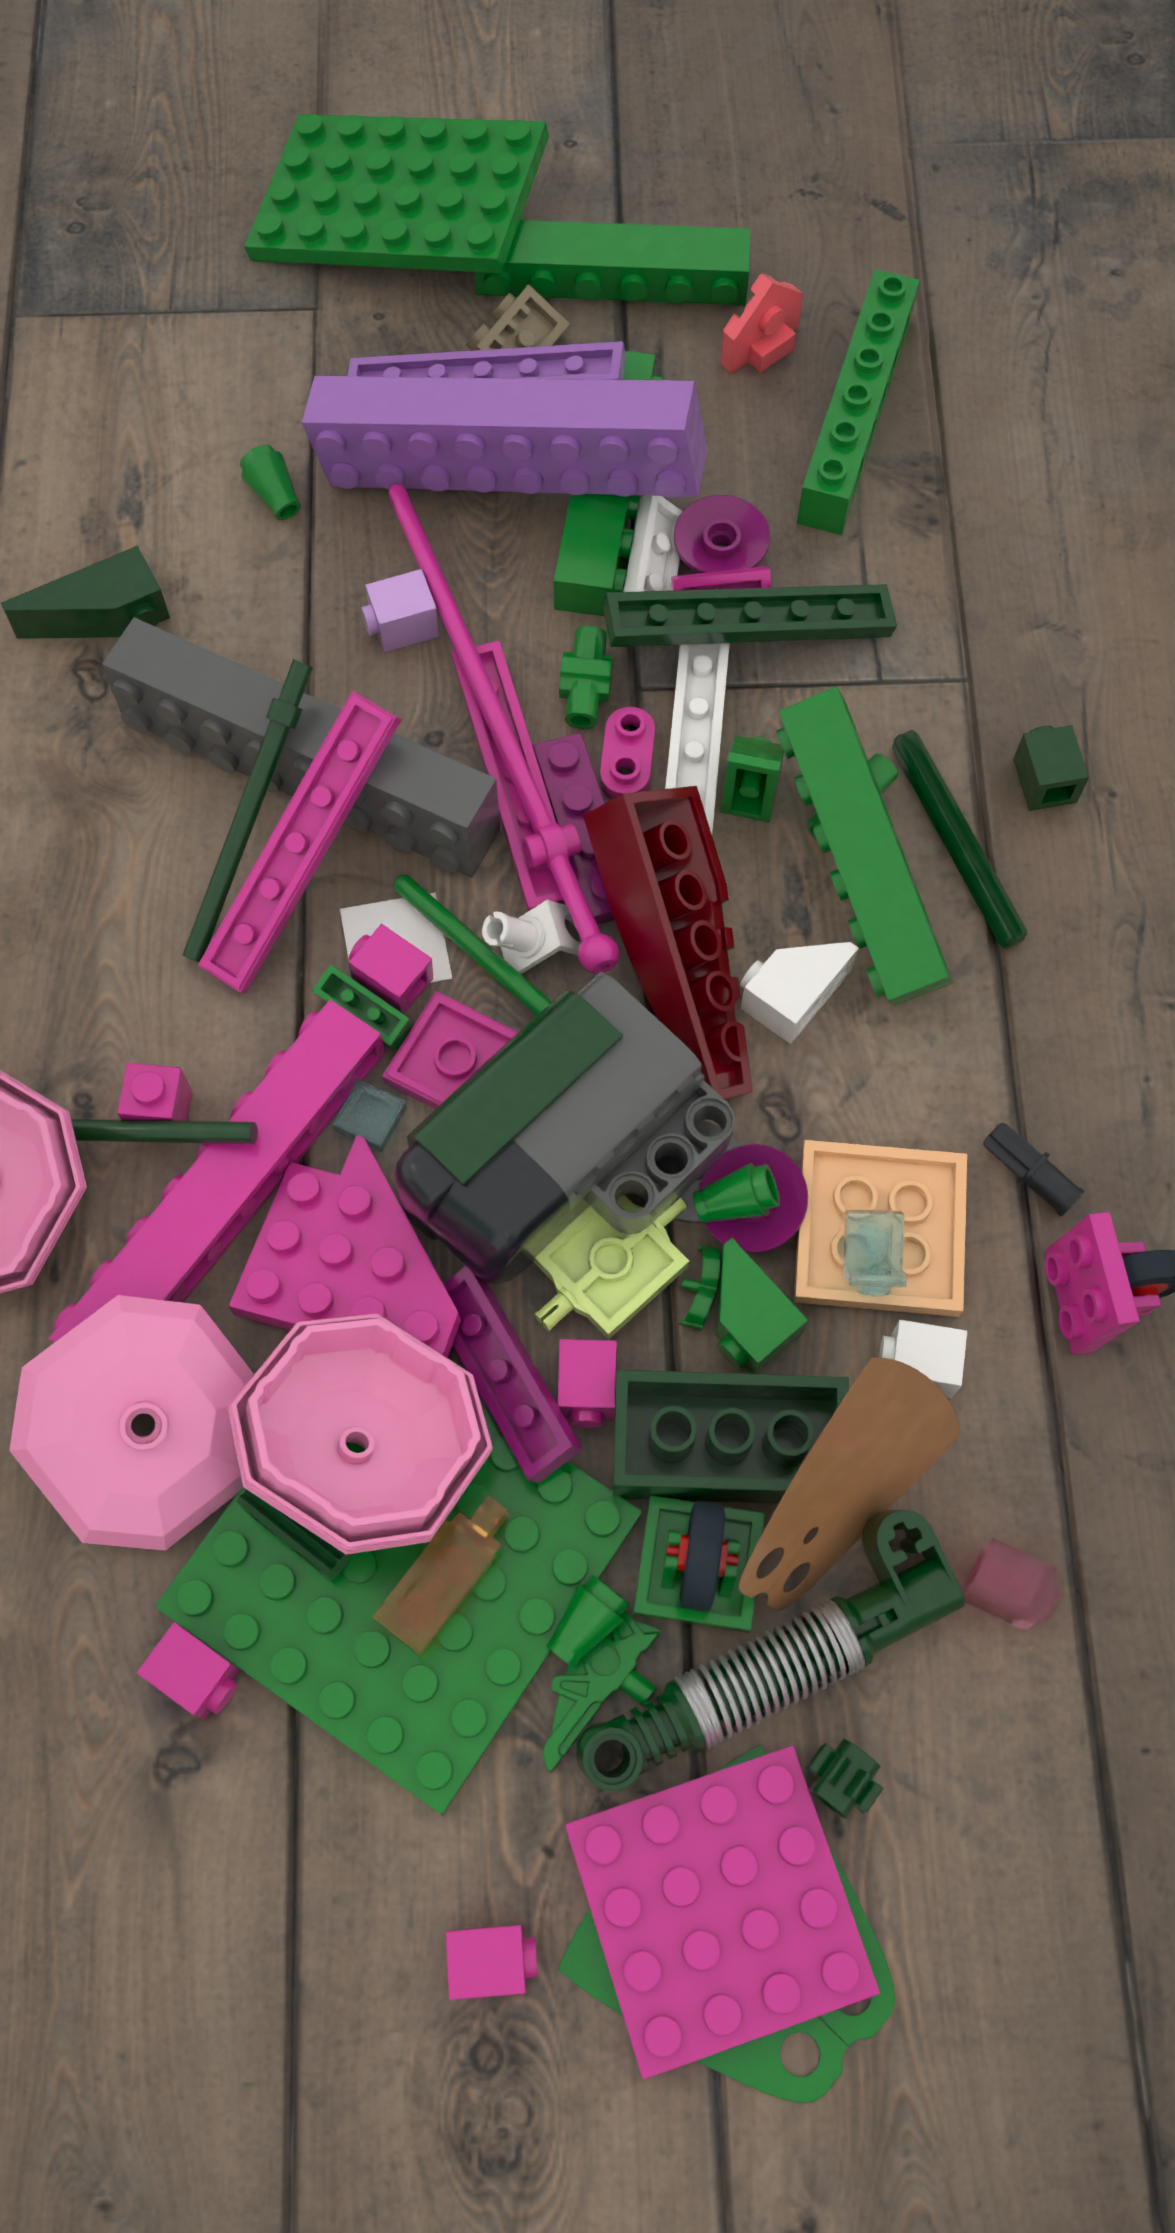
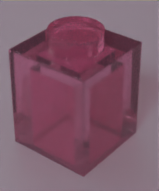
M991 1538L980 1548L963 1590L964 1600L974 1607L1020 1629L1026 1630L1035 1625L1038 1619L1047 1621L1050 1617L1060 1591L1059 1588L1052 1586L1058 1568Z

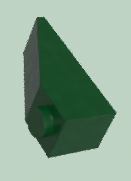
M138 546L1 602L17 639L121 637L134 617L153 626L170 618L161 588Z

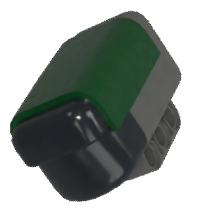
M599 972L577 994L573 991L565 990L490 1057L407 1136L409 1148L398 1160L394 1172L402 1209L408 1218L427 1237L432 1240L439 1239L481 1280L491 1284L504 1283L512 1280L535 1261V1257L589 1206L620 1233L635 1234L648 1228L725 1153L730 1145L736 1120L734 1111L729 1103L704 1081L705 1076L701 1073L702 1064L695 1054L615 979ZM701 1120H712L719 1124L722 1128V1133L713 1137L704 1136L696 1130L694 1125ZM671 1156L679 1159L684 1165V1169L677 1174H666L660 1171L655 1163L662 1157ZM633 1193L640 1196L646 1205L640 1211L631 1213L619 1208L616 1200L623 1194Z

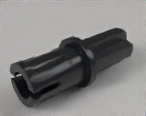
M1006 1123L997 1125L983 1142L984 1147L1020 1178L1017 1184L1022 1186L1026 1183L1052 1206L1060 1216H1063L1085 1192L1047 1160L1050 1154L1045 1152L1041 1155Z

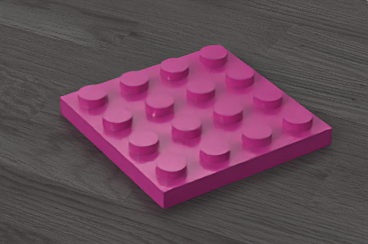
M793 1745L565 1824L643 2080L880 1994Z

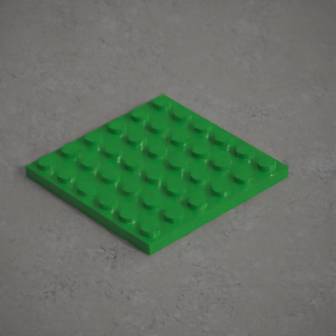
M482 1403L481 1406L493 1450L430 1542L356 1553L337 1578L331 1582L240 1507L236 1501L245 1492L246 1489L243 1487L154 1606L441 1815H444L552 1652L546 1644L554 1635L578 1583L585 1585L592 1574L599 1579L601 1578L643 1512L622 1497L613 1496L612 1490L569 1461L540 1483L529 1481L489 1409ZM346 1443L347 1448L352 1452L361 1453L365 1451L358 1444Z

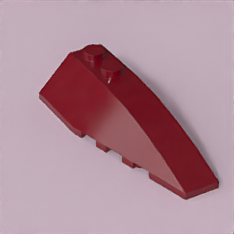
M697 786L621 794L584 814L583 818L610 908L630 962L657 1019L680 1039L701 1062V1073L705 1076L704 1081L725 1100L751 1093L752 1085L745 1028L736 1021L734 1008L736 1000L741 998L738 977H731L728 950L735 948L733 930L724 926L722 903L729 901L727 883Z

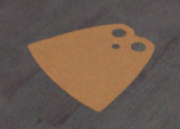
M871 1357L800 1466L757 1542L740 1579L739 1591L742 1594L751 1598L764 1592L768 1594L767 1606L775 1610L785 1609L810 1590L863 1536V1529L868 1520L876 1513L888 1510L959 1437L960 1428L955 1411L945 1394L931 1379L903 1362L888 1358ZM817 1527L818 1531L815 1537L809 1543L804 1544V1538L807 1533ZM778 1547L783 1548V1556L777 1567L767 1576L757 1578V1569L768 1553ZM809 1562L810 1568L805 1579L794 1590L784 1592V1584L793 1570L800 1564Z

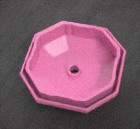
M0 1070V1294L33 1285L83 1196L87 1185L69 1111Z
M117 1295L22 1367L9 1451L82 1543L166 1551L243 1488L228 1408L254 1376V1373L201 1305ZM142 1413L152 1416L155 1422L152 1432L145 1436L137 1435L131 1429L134 1417Z
M377 1313L297 1322L228 1408L243 1487L346 1555L430 1542L493 1450L473 1374ZM346 1443L358 1444L365 1451L361 1453L352 1452L347 1448Z

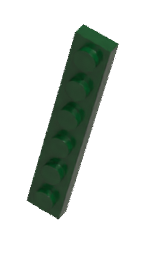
M887 584L608 592L602 603L610 647L891 637L897 628Z

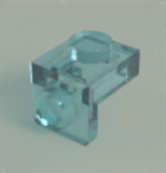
M845 1210L843 1277L850 1286H857L858 1293L884 1296L891 1294V1287H906L907 1275L902 1270L904 1213L902 1211Z

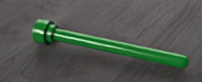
M399 875L396 877L393 886L400 896L536 1016L552 1003L549 998L410 876Z

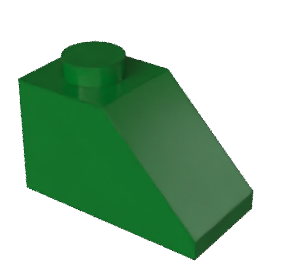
M735 736L727 759L720 813L770 823L784 757L781 744L773 743L764 737L747 738Z
M731 1238L724 1244L720 1259L716 1336L721 1341L717 1343V1346L725 1359L733 1367L739 1370L744 1366L750 1374H757L803 1334L808 1319L737 1242Z

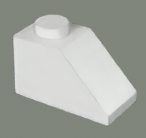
M851 942L776 949L764 964L759 960L756 961L743 977L740 986L744 988L740 1009L791 1045L852 971L859 948Z

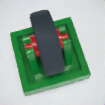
M650 1495L633 1615L749 1633L752 1625L755 1596L750 1598L739 1591V1583L745 1566L763 1533L765 1513L724 1507L709 1502H691Z

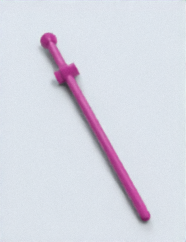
M394 484L389 488L391 504L417 564L423 571L434 603L534 830V835L522 838V849L526 862L530 868L544 865L545 868L551 869L582 941L578 949L580 964L590 973H606L617 965L620 954L618 944L614 939L600 932L569 861V857L581 853V842L578 832L573 824L560 827L557 823H552L407 490L401 484Z

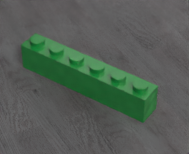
M520 220L502 273L474 272L476 295L507 296L511 293L513 296H519L529 284L543 298L746 305L750 267V229Z
M626 351L623 380H662V376L654 375L655 354ZM570 495L553 580L554 610L604 616L602 603L606 593L623 592L627 569H621L620 566L622 558L629 559L634 529H628L629 519L637 518L641 495Z
M835 686L780 710L779 714L784 725L783 728L776 730L780 744L787 759L796 756L802 774L794 777V780L805 806L813 803L820 821L812 824V828L822 852L831 851L838 869L830 872L831 879L840 900L843 901L849 898L856 917L848 920L858 948L868 947L874 966L866 968L876 996L879 998L886 995L887 1000L896 1006L953 984V979L846 700L839 688Z

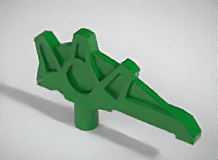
M625 1610L621 1615L625 1619L624 1622L586 1653L574 1668L569 1665L565 1675L554 1676L551 1682L552 1692L558 1694L559 1698L552 1734L543 1749L545 1765L551 1773L600 1707L612 1694H618L622 1690L641 1706L652 1698L657 1687L635 1669L637 1668L636 1662L640 1655L649 1650L661 1633L660 1630L646 1623L634 1621Z

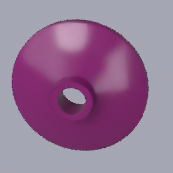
M712 495L694 501L681 512L674 528V544L682 561L698 573L757 567L768 552L770 529L764 515L748 501L730 495Z
M747 1144L726 1151L703 1176L699 1190L749 1163H753L755 1167L767 1164L777 1185L780 1199L779 1207L769 1209L768 1216L704 1223L710 1233L720 1243L725 1244L733 1238L746 1253H762L780 1247L789 1241L799 1230L807 1213L808 1189L801 1170L785 1153L767 1145Z

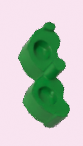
M697 1244L698 1251L702 1252L701 1282L688 1278L683 1279L682 1289L695 1291L697 1294L685 1320L682 1319L678 1325L702 1330L710 1316L717 1295L721 1250Z

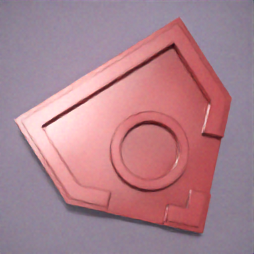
M763 273L758 276L751 287V291L755 295L746 305L741 317L733 314L723 329L720 364L730 374L747 362L761 373L794 350L796 333L793 330L799 327L803 293L793 284L785 281L778 282L771 276Z

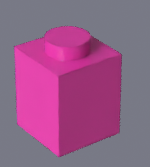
M382 923L371 936L363 935L353 946L349 954L351 978L402 1014L408 1011L433 980L432 958Z
M127 1063L117 1113L120 1119L187 1121L192 1090L181 1067Z
M560 1339L557 1405L565 1419H569L570 1426L598 1428L603 1426V1420H614L617 1341Z
M174 1622L137 1671V1674L192 1715L204 1720L210 1711L218 1714L228 1704L237 1690L238 1683L233 1679L240 1669Z
M523 1924L446 1931L449 2000L525 1994L527 1991L526 1978L538 1977L535 1937L524 1938Z

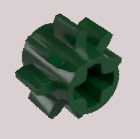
M846 1739L840 1742L836 1750L825 1743L821 1745L806 1767V1770L816 1776L808 1790L825 1806L845 1819L853 1807L863 1814L865 1812L868 1813L884 1789L872 1780L880 1769V1765L866 1752Z

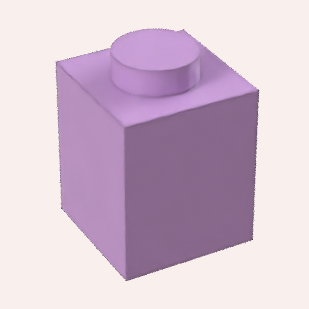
M422 569L365 585L368 605L361 607L363 620L368 635H378L384 652L440 637L437 609Z

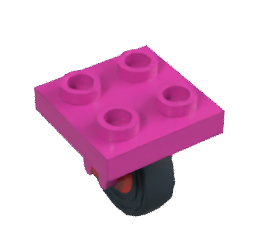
M1110 1212L1087 1215L1045 1250L1046 1276L1050 1284L1055 1286L1060 1306L1059 1326L1063 1336L1069 1340L1072 1355L1095 1352L1140 1322L1139 1316L1151 1314V1309L1161 1307L1159 1298L1175 1293V1250L1146 1251L1143 1241L1118 1243Z

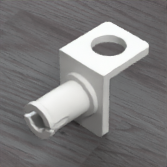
M551 900L542 902L519 918L508 916L502 912H493L494 917L491 915L487 916L483 923L482 935L485 942L492 946H500L504 960L520 974L558 951L578 955L579 945L582 942L581 939L579 942L573 939L567 931L565 919L574 925L567 906Z

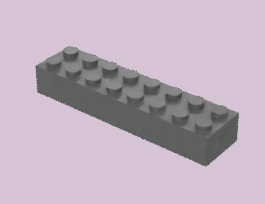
M134 617L102 663L123 721L137 732L147 733L150 731L165 738L170 745L181 752L190 753L192 750L203 755L223 771L232 773L236 770L250 776L270 719L266 718L273 697L279 698L284 684ZM303 693L298 707L303 709L296 729L290 728L267 791L275 793L280 790L288 795H294L341 709ZM394 733L344 823L355 831L365 833L368 830L385 838L392 847L401 852L410 853L414 851L423 855L445 872L456 873L458 871L473 878L500 831L497 778Z

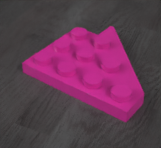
M355 1137L340 1175L292 1162L289 1163L230 1301L229 1308L233 1315L291 1330L297 1322L377 1313L448 1358L461 1323L459 1313L364 1137Z

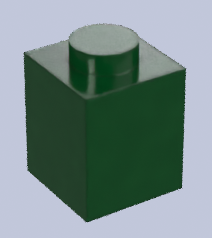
M1069 725L1058 728L1040 726L1028 733H1023L1013 761L1029 811L1077 803L1089 779V775L1073 726Z

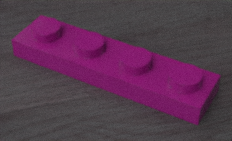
M577 733L533 744V750L556 823L560 827L573 824L578 832L581 842V853L569 857V861L598 925L613 921L614 917L583 818L584 814L603 805L604 800L582 734Z
M465 1266L443 1284L461 1319L453 1347L466 1370L473 1374L477 1390L526 1478L529 1481L540 1483L583 1450L487 1282L481 1280Z

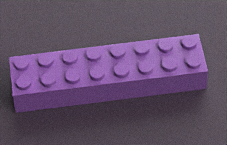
M314 376L301 422L330 486L344 489L357 487L385 488L389 490L392 485L401 484L406 489H429L432 491L467 490L482 493L504 491L523 492L526 494L541 492L569 493L572 495L615 494L618 496L651 495L669 498L679 496L699 497L708 451L695 381Z

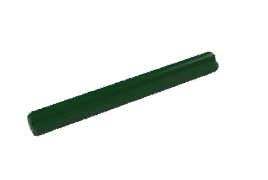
M913 730L898 735L894 739L892 750L996 940L1004 949L1018 945L1025 940L1027 929L919 734Z

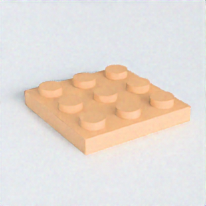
M804 1140L801 1172L807 1184L809 1198L805 1219L797 1231L793 1302L960 1317L963 1313L967 1154Z

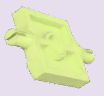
M624 1194L616 1200L619 1208L626 1212L633 1213L643 1209V1207L632 1203ZM680 1197L678 1200H675L648 1228L635 1234L620 1233L589 1206L535 1257L534 1263L553 1282L558 1293L538 1312L534 1313L537 1321L540 1324L543 1323V1327L550 1332L570 1311L574 1310L576 1313L587 1317L609 1340L689 1267V1260L670 1242L664 1228L687 1208L682 1198Z

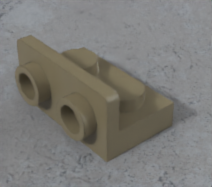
M528 284L517 298L509 293L492 313L498 320L495 325L490 329L483 323L466 346L472 351L552 346L570 323Z

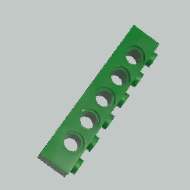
M878 269L874 270L802 486L796 524L838 535L843 534L912 319L919 279Z

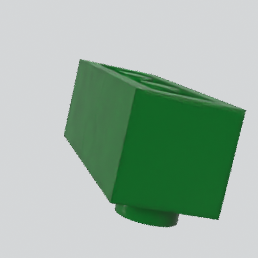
M331 964L312 989V992L326 1002L332 1000L381 1033L382 1040L397 1051L415 1024L410 1018Z

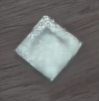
M358 1079L333 1123L334 1129L354 1140L356 1136L364 1137L369 1147L383 1152L407 1108L406 1101Z

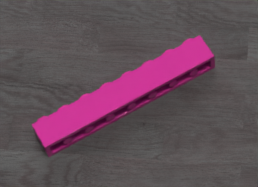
M329 1000L320 1012L313 1011L303 1021L298 1032L299 1037L287 1052L280 1051L272 1058L266 1068L265 1078L253 1092L247 1091L232 1109V1118L228 1122H255L257 1124L258 1137L256 1143H202L198 1149L197 1160L184 1175L178 1174L168 1183L163 1191L162 1202L150 1217L144 1216L133 1225L127 1235L125 1247L114 1260L109 1259L99 1266L91 1278V1288L77 1304L72 1303L60 1313L53 1326L54 1332L48 1339L55 1343L117 1295L184 1303L278 1188L289 1163L297 1164L386 1055L381 1033L332 1000Z

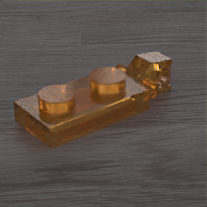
M488 1495L470 1520L460 1512L451 1523L447 1520L376 1611L373 1618L422 1656L494 1562V1556L502 1545L492 1537L508 1517V1510Z

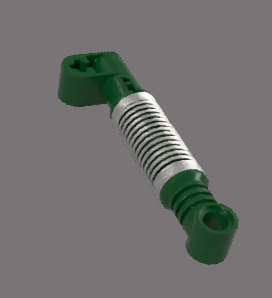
M886 1510L876 1513L868 1520L863 1529L862 1543L880 1583L848 1599L839 1596L830 1600L827 1599L825 1602H821L820 1605L817 1604L811 1608V1616L803 1611L801 1620L798 1617H793L792 1625L784 1621L783 1630L775 1626L773 1630L774 1635L766 1630L764 1634L765 1641L761 1636L757 1635L755 1637L756 1646L749 1640L746 1641V1650L738 1645L736 1648L737 1656L732 1650H728V1660L719 1654L717 1659L719 1665L710 1659L708 1662L709 1670L700 1664L698 1670L703 1682L693 1669L690 1672L686 1671L684 1675L680 1674L679 1678L675 1677L667 1682L663 1694L656 1697L658 1705L654 1706L649 1700L643 1703L645 1712L641 1713L637 1707L629 1711L631 1719L629 1720L622 1714L608 1722L591 1725L582 1733L577 1742L576 1758L581 1771L592 1784L602 1790L615 1792L625 1789L635 1782L639 1775L650 1770L649 1761L652 1760L653 1764L657 1767L663 1763L661 1755L665 1754L669 1760L677 1756L676 1747H679L682 1753L689 1749L698 1753L711 1749V1746L715 1747L717 1743H722L723 1736L730 1739L732 1738L733 1731L737 1734L742 1732V1726L749 1729L752 1722L759 1724L761 1716L769 1719L771 1712L774 1714L780 1712V1707L788 1709L790 1702L796 1705L799 1697L805 1700L808 1698L809 1693L815 1695L818 1688L826 1689L827 1683L834 1685L837 1679L844 1680L846 1674L852 1676L854 1672L857 1673L859 1669L863 1670L864 1667L870 1665L876 1652L965 1606L963 1592L930 1524L915 1511ZM895 1530H904L907 1538L900 1542L901 1550L891 1549L889 1541L893 1540L896 1536ZM906 1553H922L925 1560L896 1574L893 1566L907 1560ZM721 1720L724 1721V1723H725V1725H726V1728H727V1731L725 1730V1728H724V1727L722 1726V1724L720 1723ZM608 1740L620 1741L624 1751L621 1764L609 1772L599 1771L594 1762L598 1746Z

